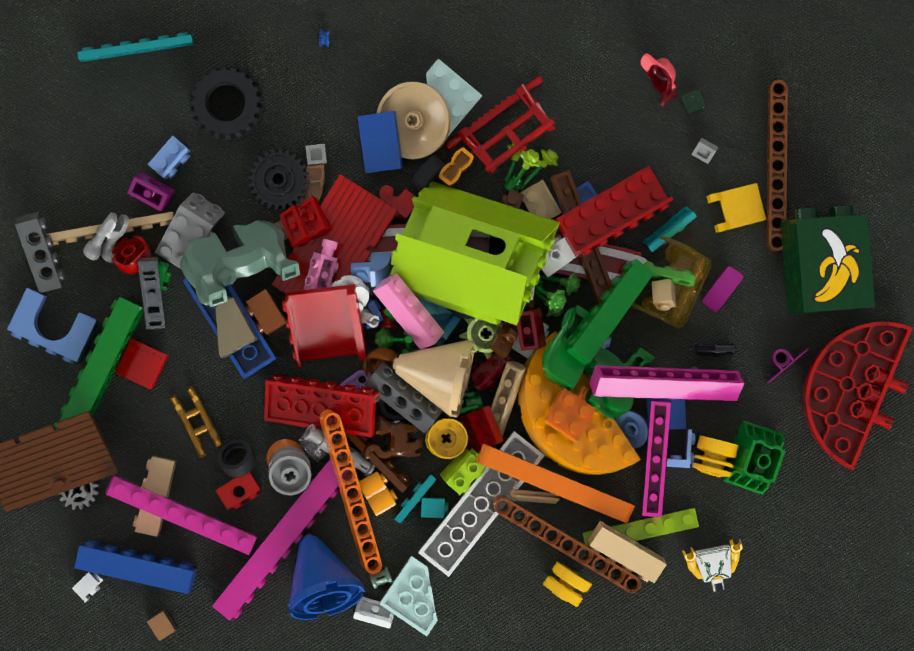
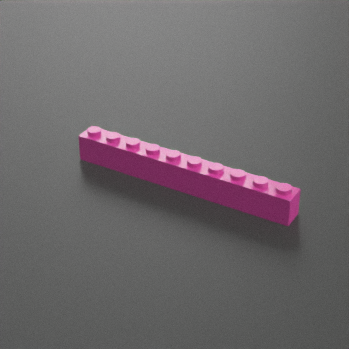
M331 458L213 604L212 607L229 621L233 617L235 619L238 618L243 611L241 609L242 605L245 602L249 604L254 598V590L257 587L261 589L267 582V579H265L266 575L269 572L273 574L279 567L278 560L281 557L283 559L287 557L291 552L289 548L291 544L299 542L303 537L301 533L303 529L311 527L315 522L313 518L317 512L321 514L327 507L325 503L329 497L333 499L339 492ZM349 470L343 472L342 478H346L349 475Z

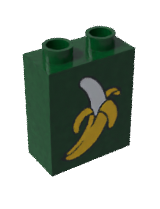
M847 205L829 207L830 217L818 218L817 208L794 209L793 220L781 222L788 314L875 307L868 214L853 215V206Z

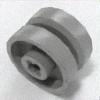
M290 446L280 448L273 453L268 467L271 486L283 495L292 496L304 491L311 480V464L306 453L297 447Z

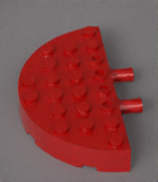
M870 322L850 327L834 336L819 350L807 371L802 399L808 428L820 448L830 458L848 469L854 470L873 423L888 430L892 426L885 421L893 423L894 418L878 413V410L888 387L902 394L907 389L900 386L908 388V382L894 378L893 374L913 328L894 322Z

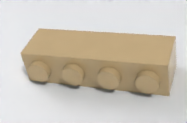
M152 456L147 461L146 470L149 472L147 478L143 479L142 487L168 498L177 461ZM140 509L139 515H135L133 527H136L135 532L158 537L160 536L163 519Z
M599 521L588 538L592 550L599 554L600 552L605 554L606 558L613 563L618 562L622 564V567L628 572H636L646 582L651 581L655 583L667 565L662 556L602 521Z

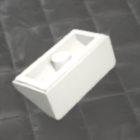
M363 597L357 603L353 618L390 628L394 614L379 604L380 601Z

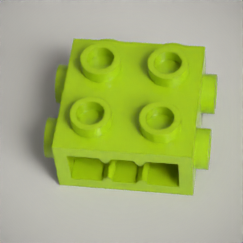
M465 448L464 452L455 457L439 474L459 495L462 492H467L471 487L472 481L475 478L481 477L485 471L484 468L486 466L476 462L479 453L473 448L470 450Z

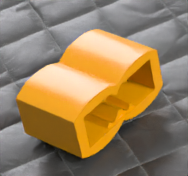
M464 147L460 148L453 155L451 162L441 169L439 179L449 187L455 185L460 179L461 173L471 166L474 156Z
M378 470L359 481L360 488L376 516L397 505L395 500L398 499L393 489L389 490L386 483H388L386 476L383 473L380 474Z

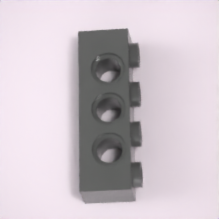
M39 212L17 217L15 226L39 293L62 288L65 275L57 264L59 263L57 252H53L51 247L53 246L51 235H47L45 230L47 228L45 218H41ZM36 232V233H38L40 236H39V237H33L30 233ZM37 250H44L46 253L39 254ZM43 267H49L52 271L47 272L43 270Z
M384 362L381 363L364 385L365 387L374 388V391H380V396H378L423 433H426L443 411L398 376Z

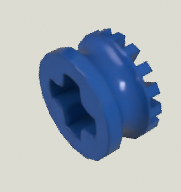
M320 29L319 47L323 45L329 47L330 30L324 32Z

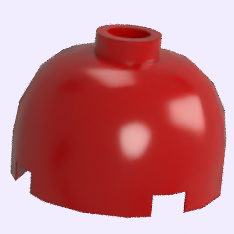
M133 236L134 238L129 240L124 238L114 247L112 254L115 255L111 259L121 272L137 274L139 273L138 258H151L150 248L140 236Z

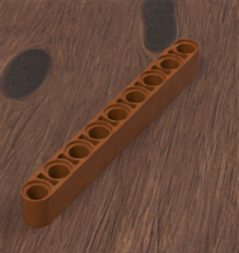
M783 80L774 81L768 88L766 244L771 251L783 249L781 226L778 229L774 228L772 220L778 218L781 222L786 221L788 87ZM774 85H780L782 87L781 94H776L774 92ZM774 104L781 105V113L774 112ZM774 123L781 124V132L778 133L773 130ZM774 142H779L782 145L780 152L773 149ZM774 161L781 163L782 168L780 171L773 169L772 164ZM774 180L780 181V190L773 188L772 183ZM774 199H778L781 202L780 209L773 208L772 201ZM774 237L779 238L781 241V245L778 248L772 245Z
M497 495L493 499L492 506L499 515L624 590L635 593L640 589V579L634 573L625 570L621 565L613 563L606 556L595 552L586 544L508 497ZM500 501H506L504 509L497 508ZM522 511L523 515L519 519H514V513ZM532 521H539V525L537 528H530V524ZM548 531H555V535L552 538H546ZM571 540L568 548L562 547L564 541ZM581 550H587L586 556L580 558L579 552ZM602 559L603 564L600 567H595V562ZM619 569L618 575L611 577L612 570ZM629 579H635L632 586H627Z

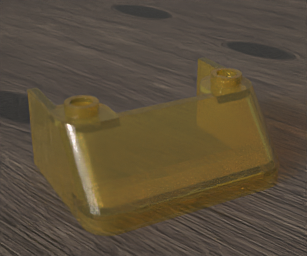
M661 235L660 239L669 244L665 252L666 260L671 263L669 267L677 271L689 270L693 272V275L696 277L694 286L673 283L675 285L676 307H672L669 310H657L653 304V296H648L644 299L641 306L633 303L631 307L680 329L686 324L711 269V260L686 244Z

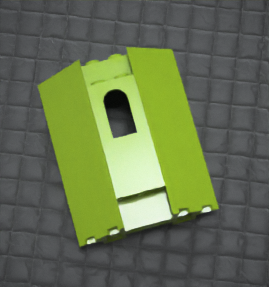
M434 181L430 182L428 188H423L419 192V197L414 196L412 198L414 209L403 234L396 233L395 240H397L398 245L396 250H393L391 265L394 266L389 276L397 273L413 294L421 300L498 325L499 320L517 325L526 302L529 303L532 298L533 286L538 284L540 269L546 265V255L548 250L551 251L553 248V238L560 222ZM472 230L502 239L506 244V248L501 254L492 255L467 247L466 244Z

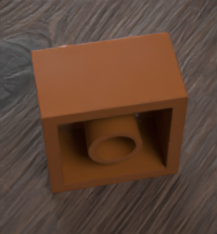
M265 289L246 301L248 304L246 309L251 317L255 316L258 320L256 326L261 333L270 335L286 325V317L269 290Z

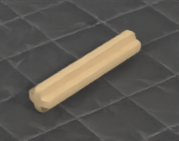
M513 489L509 494L512 501L556 504L560 500L558 495L543 491Z

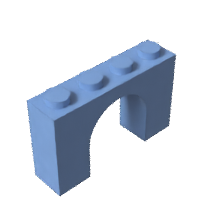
M26 288L7 330L12 332L11 335L20 340L22 337L28 339L30 345L37 348L40 345L45 347V351L54 356L57 353L64 356L63 360L71 364L74 361L80 362L99 320L79 312L70 332L64 338L56 341L47 339L38 328V316L47 296L31 288Z

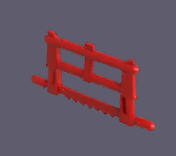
M536 77L527 86L526 84L521 85L515 90L516 93L514 95L507 96V99L501 101V104L495 105V109H489V113H484L483 117L478 118V121L472 122V126L460 130L457 133L458 137L449 141L445 148L451 150L460 141H463L472 150L471 154H474L485 165V171L488 173L492 172V174L497 171L499 165L518 151L520 153L527 151L526 145L545 131L556 129L554 126L555 120L547 117L541 108L540 102L537 103L530 90H533L542 83V77ZM521 99L529 108V111L510 125H507L483 145H480L473 134ZM535 116L542 125L520 140L513 131ZM508 136L514 146L495 160H492L486 151Z

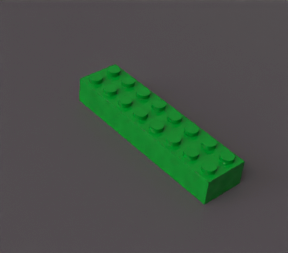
M123 297L114 300L111 306L113 311L110 317L107 316L103 322L102 327H104L102 334L97 335L94 341L96 345L94 351L89 352L85 360L87 365L85 369L80 370L77 376L79 382L76 387L73 386L68 396L71 398L68 404H64L60 411L62 415L60 421L90 411L93 418L144 312L143 306ZM56 421L54 424L55 430L59 429L57 426L58 421Z

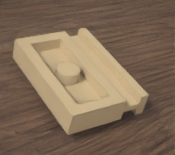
M544 180L520 192L525 195L522 201L530 213L552 219L562 213Z

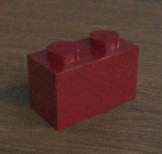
M541 307L524 309L517 324L521 351L540 349L546 346Z

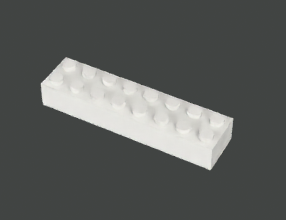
M515 431L512 432L499 449L535 465H538L545 456ZM486 466L482 476L474 480L470 489L463 494L418 553L449 577L498 515L492 506L495 496L504 495L510 499V492L513 489L518 490L524 481ZM500 501L497 508L503 509L506 501Z

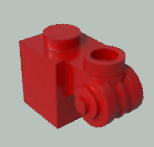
M388 185L380 189L379 199L398 210L395 215L396 217L407 219L414 209L412 202L414 195L405 189L400 196L395 197L393 196V188Z

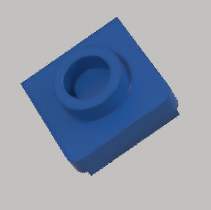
M369 298L367 305L364 307L371 314L379 317V320L376 321L381 322L383 320L379 312L381 307L376 300ZM363 324L364 328L372 329L369 325Z

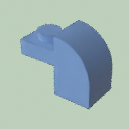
M390 252L371 253L370 262L351 263V275L361 278L363 283L371 282V287L378 286L383 279L389 277L392 271Z

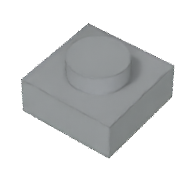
M701 138L691 155L708 164L718 147Z
M325 144L306 146L308 165L327 163Z

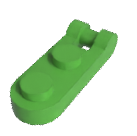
M650 261L644 263L654 273L651 279H671L675 284L694 286L696 277L689 270L677 271L669 266L664 268L656 267Z

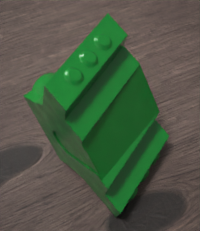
M743 421L738 426L739 434L734 438L733 443L739 445L736 458H728L726 460L733 464L734 467H727L724 471L732 472L731 477H723V481L763 495L769 489L770 483H775L785 454V451L782 450L784 436L782 433Z

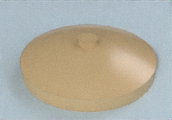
M421 82L401 83L390 89L380 101L377 113L396 111L403 158L419 159L430 156L445 143L450 132L451 114L445 98L434 87Z

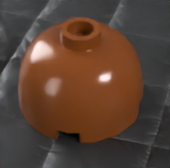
M387 347L372 350L363 363L365 375L368 376L369 373L372 376L382 362L396 371V369H393L395 357L399 358V355Z

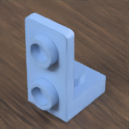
M686 429L685 459H682V455H670V458L666 460L667 467L690 468V464L694 463V452H691V445L695 444V433H692V429Z

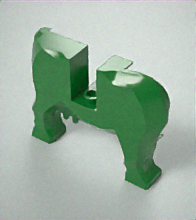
M577 305L564 314L561 330L550 341L543 354L542 366L544 375L549 381L570 391L575 387L584 370L588 375L592 376L595 365L643 367V365L652 362L655 357L644 349L638 348L623 364L609 350L600 348L590 363L582 365L565 351L569 346L567 343L573 335H577L580 331L578 328L584 320H588L591 316L588 311ZM590 388L584 400L609 419H615L626 414L631 409L634 397L594 396Z

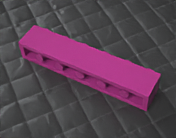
M652 398L642 516L662 518L671 400Z

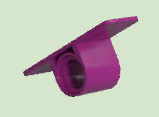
M728 266L715 280L702 303L713 311L718 312L742 281L744 275L733 267Z
M805 348L794 358L784 349L773 351L771 361L779 371L765 383H770L808 351L809 348ZM779 352L785 355V360L782 363H778L776 360V355Z

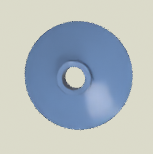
M628 411L626 414L615 419L633 448L641 447L646 443L649 437V427L640 414Z

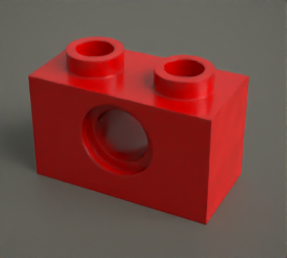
M250 471L248 474L236 477L218 488L216 492L227 510L230 508L236 510L244 505L242 501L246 498L252 500L260 495L258 491L262 488ZM237 486L244 488L245 493L243 496L235 494Z

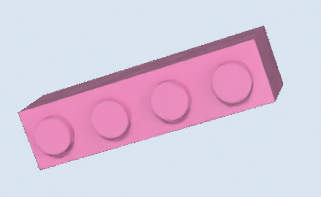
M397 273L383 279L373 290L406 333L413 338V341L420 350L434 345L444 334L443 329Z

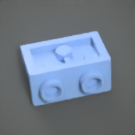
M172 136L148 165L165 180L168 177L171 179L178 170L176 168L180 163L184 164L189 159L191 151Z

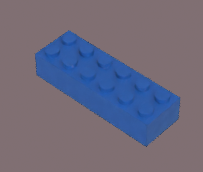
M185 278L183 280L184 284L218 337L216 306L210 307L200 303L197 298L196 289ZM230 284L224 287L227 296L237 299L258 337V340L229 355L242 378L246 379L278 358L264 335L259 331L256 322L248 313L237 291Z
M92 540L79 545L75 569L189 594L193 589L197 568L193 567V563L184 561L180 564L174 563L175 559L167 557L156 559L154 554L145 553L144 555H139L136 550L126 549L121 551L118 550V546L109 544L103 547L99 546L100 542Z

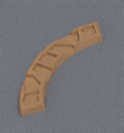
M325 164L307 165L305 172H308L310 175L305 177V179L309 180L310 183L305 184V186L309 190H303L302 193L305 195V198L300 197V203H296V206H299L311 196L316 197L318 202H320L325 182ZM282 221L274 223L284 232V240L288 239Z

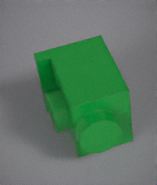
M158 261L161 288L168 291L165 283H169L171 278V272H169L168 268L169 264Z

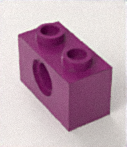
M142 172L133 178L127 194L162 211L169 206L176 190Z

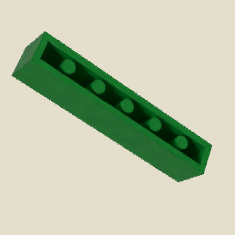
M638 259L631 262L627 261L621 268L623 272L612 280L610 290H606L600 297L602 301L598 306L595 305L591 309L589 319L581 323L578 328L580 330L578 334L573 335L567 344L569 346L565 351L582 365L592 361L654 273Z

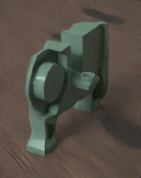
M257 220L246 226H233L234 237L239 248L226 252L214 232L207 238L195 239L187 246L185 254L180 261V267L184 276L196 289L198 301L210 307L228 301L224 287L233 284L236 278L249 277L268 267H271L276 274L280 275L283 281L300 275L299 263L287 259L282 229L271 222Z

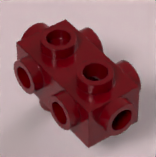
M495 353L480 365L473 362L471 368L474 371L471 375L474 380L473 385L479 391L493 388L502 377L506 363L514 361L512 356L508 354L507 357L502 358Z

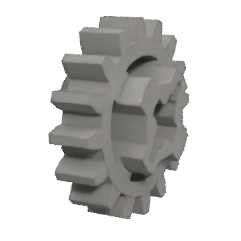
M89 483L90 491L87 489V484L80 487L82 492L76 493V488L69 490V495H67L66 491L59 493L63 496L60 498V501L65 500L66 507L71 504L73 510L77 506H79L80 510L84 509V504L89 507L91 506L90 500L93 502L97 500L94 495L99 494V491L95 490L99 484ZM78 497L85 498V500L81 502L75 501Z

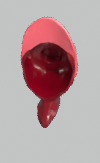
M645 54L641 59V65L647 72V76L651 79L654 88L662 94L660 105L664 107L677 94V88L674 84L676 77L675 68L667 58L656 60L651 55Z

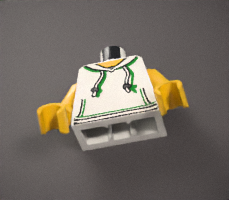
M739 539V543L736 545L733 544V540H730V546L723 545L694 551L691 547L689 554H686L684 550L682 553L686 559L688 569L693 575L704 582L711 581L713 591L716 592L724 590L723 579L730 578L731 573L735 572L740 558V551L743 547Z

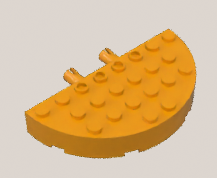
M555 331L546 337V346L535 349L525 362L526 371L518 391V405H520L522 414L521 419L533 443L547 458H551L559 466L580 474L601 475L613 473L640 461L641 459L616 421L604 416L597 409L577 442L572 441L544 422L546 415L551 409L550 406L559 390L563 389L561 386L549 381L544 375L542 357L548 344L557 332ZM582 373L577 384L570 392L578 394L581 386H585L590 390L589 382L592 376Z

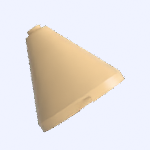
M465 340L400 354L399 358L395 357L393 369H396L395 373L446 414L457 418L462 408L463 396L469 382L475 351L472 346H475V342Z

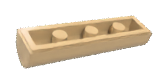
M514 361L506 363L491 406L492 414L502 437L526 371V367L523 364Z

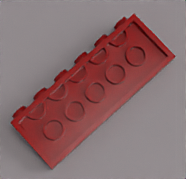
M647 166L561 215L554 221L560 222L558 228L575 257L579 254H582L584 257L593 251V246L598 245V247H601L609 242L607 238L612 235L614 239L622 235L624 228L632 229L640 224L638 220L644 218L646 221L655 215L654 211L657 209L660 212L670 207L669 202L674 199L673 197H667L650 166Z
M274 374L265 380L264 421L308 427L314 424L317 429L322 430L320 414L324 410L330 409L340 416L345 433L373 437L375 431L376 398L380 396V391H374V388L371 387L361 389L351 384L340 386L336 382L320 383L317 379L306 381L302 380L301 377L286 378L282 374ZM331 415L327 418V424L333 422L334 416Z

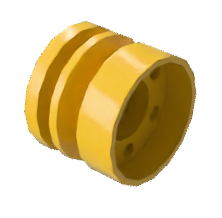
M442 418L436 420L426 431L425 442L433 455L439 458L452 459L464 452L468 443V435L460 422L454 419ZM442 434H449L448 439L450 441L442 443Z
M700 435L697 448L704 451V455H694V458L702 460V463H692V467L708 475L731 477L732 472L724 471V467H734L726 459L727 457L736 458L739 445Z

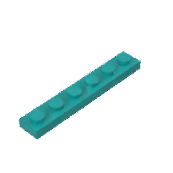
M184 32L178 33L177 37L169 38V35L159 36L158 40L150 41V38L140 39L139 43L132 44L131 41L120 42V46L105 44L101 45L100 49L85 47L82 48V51L77 52L78 60L85 62L195 44L193 36Z

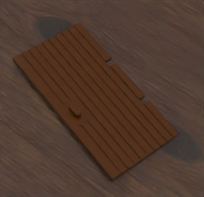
M90 411L57 422L59 429L55 430L53 424L20 435L18 436L20 443H17L15 438L0 443V502L6 512L119 473V469Z

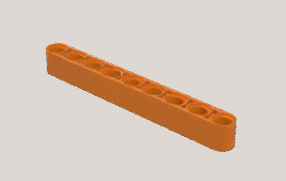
M327 409L320 414V423L359 560L367 572L376 574L381 570L382 562L342 421L337 413ZM333 415V416H334L333 422L330 423V424H327V422H326L327 418H328L329 416ZM339 434V439L336 442H332V436ZM340 452H344V457L341 460H337V455ZM349 470V475L346 478H342L343 472ZM354 488V493L351 496H347L348 490ZM359 506V511L352 514L353 508ZM365 524L364 529L358 532V526ZM365 542H370L369 547L367 549H363V544ZM374 559L373 566L368 567V562Z
M486 444L482 445L476 460L477 463L625 523L629 522L635 505Z

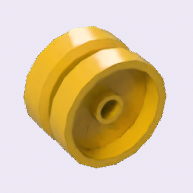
M557 561L552 571L560 580L553 576H547L543 585L560 599L578 607L583 597L575 591V588L582 592H588L592 583Z

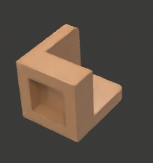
M166 609L147 621L159 641L177 630Z

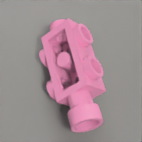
M323 239L321 254L313 253L308 275L305 279V290L332 287L333 274L337 272L339 267L337 263L338 258L332 257L334 250L337 249L338 242Z

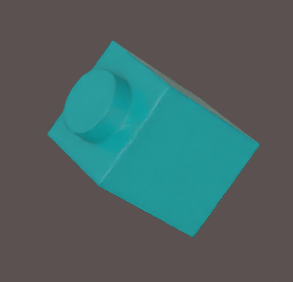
M422 497L421 517L444 518V514H448L449 502H445V498Z

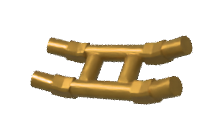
M191 385L186 390L196 406L195 408L185 412L176 394L171 395L169 399L179 415L199 458H203L206 456V452L198 437L199 435L208 431L216 449H220L223 443L198 393ZM200 414L204 425L194 429L189 419Z

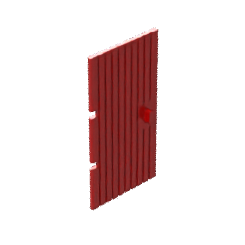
M340 174L320 206L329 230L313 240L295 247L288 259L299 263V276L283 281L281 276L277 275L272 285L285 294L286 292L305 290V279L310 268V260L314 252L321 254L323 239L338 242L337 249L334 250L332 256L338 258L337 263L339 266L337 272L333 274V283L341 280L343 276L351 275V263L367 262L371 255V252L367 250L368 246L370 245L373 248L377 246L398 210Z

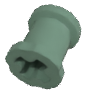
M385 567L384 570L376 574L369 573L374 589L388 582L390 584L393 583L388 567Z

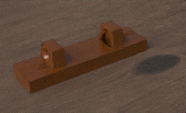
M534 294L533 300H530L529 303L526 302L524 309L533 308L537 295ZM502 321L489 345V348L502 358L508 356L514 342L518 338L517 325Z

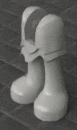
M111 212L97 228L95 237L84 246V255L91 260H97L101 254L106 262L113 263L111 257L113 258L115 254H112L117 240L126 232L129 225V217L121 214L117 220L116 213Z

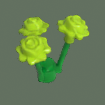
M513 143L512 145H507L509 149L514 146ZM530 149L521 153L518 151L511 157L512 162L504 179L507 181L504 187L508 191L510 189L516 192L523 190L525 185L542 168H545L547 165L558 166L556 152L551 149L547 151L541 149L543 160L540 161L539 154L534 150ZM521 157L524 161L522 164L523 168L518 175L513 174L512 176L516 161ZM530 166H536L537 168L523 181L521 177Z

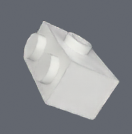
M559 236L554 239L553 248L551 251L548 250L546 255V265L541 270L548 278L576 258L565 238Z

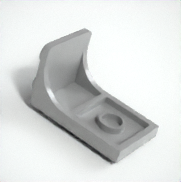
M192 193L180 204L155 253L181 269L180 261L185 254L187 246L195 239L207 238L225 212L220 206L207 201L204 196Z

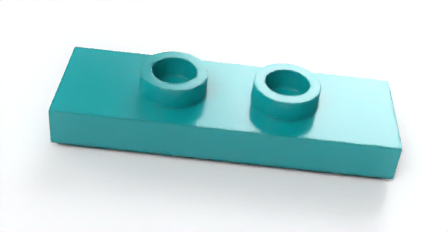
M687 206L645 238L642 243L651 252L655 251L662 244H666L677 232L684 230L686 225L697 217L696 214Z
M431 474L423 484L420 482L413 489L415 494L411 499L407 497L400 505L403 509L394 520L402 523L436 481L435 476Z

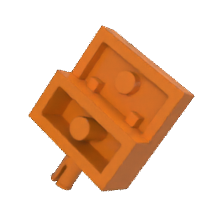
M581 386L578 394H573L566 388L559 390L544 422L572 441L577 442L596 411L594 407L584 400L589 389Z

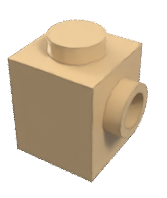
M672 280L652 281L653 304L657 310L666 311L676 307L675 285Z

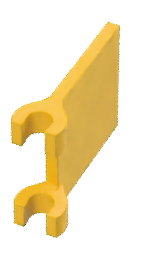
M757 183L706 196L708 203L720 201L725 223L714 225L716 233L766 220Z

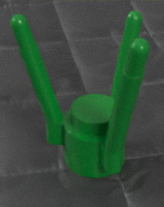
M474 392L464 393L463 397H468V399H464L465 407L461 408L459 416L482 408L480 395H474ZM446 414V416H448V419L456 418Z

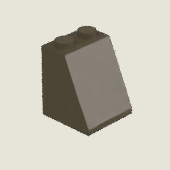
M227 296V302L216 306L218 348L221 358H225L258 340L236 298Z

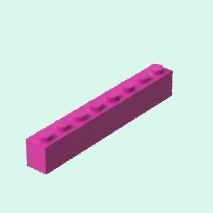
M595 365L589 384L594 396L737 401L744 382L738 371Z
M116 475L112 476L105 491L108 496L247 555L250 554L257 538L252 533Z

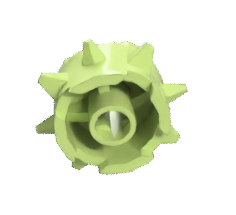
M478 318L465 319L469 326L467 332L461 334L460 338L475 342V346H472L475 349L474 353L476 351L484 352L488 360L491 358L493 351L489 348V345L501 324V320L496 325ZM484 328L491 331L489 339H485L484 336L480 335Z

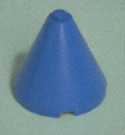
M312 534L303 536L299 542L288 602L290 615L300 620L318 619L317 614L327 612L328 616H331L358 603L363 598L362 592H365L363 583L317 536Z

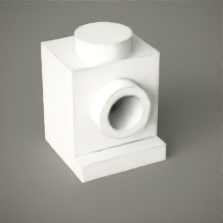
M88 572L72 589L86 602L91 598L89 594L93 596L100 589L98 585L103 581V578L100 574Z

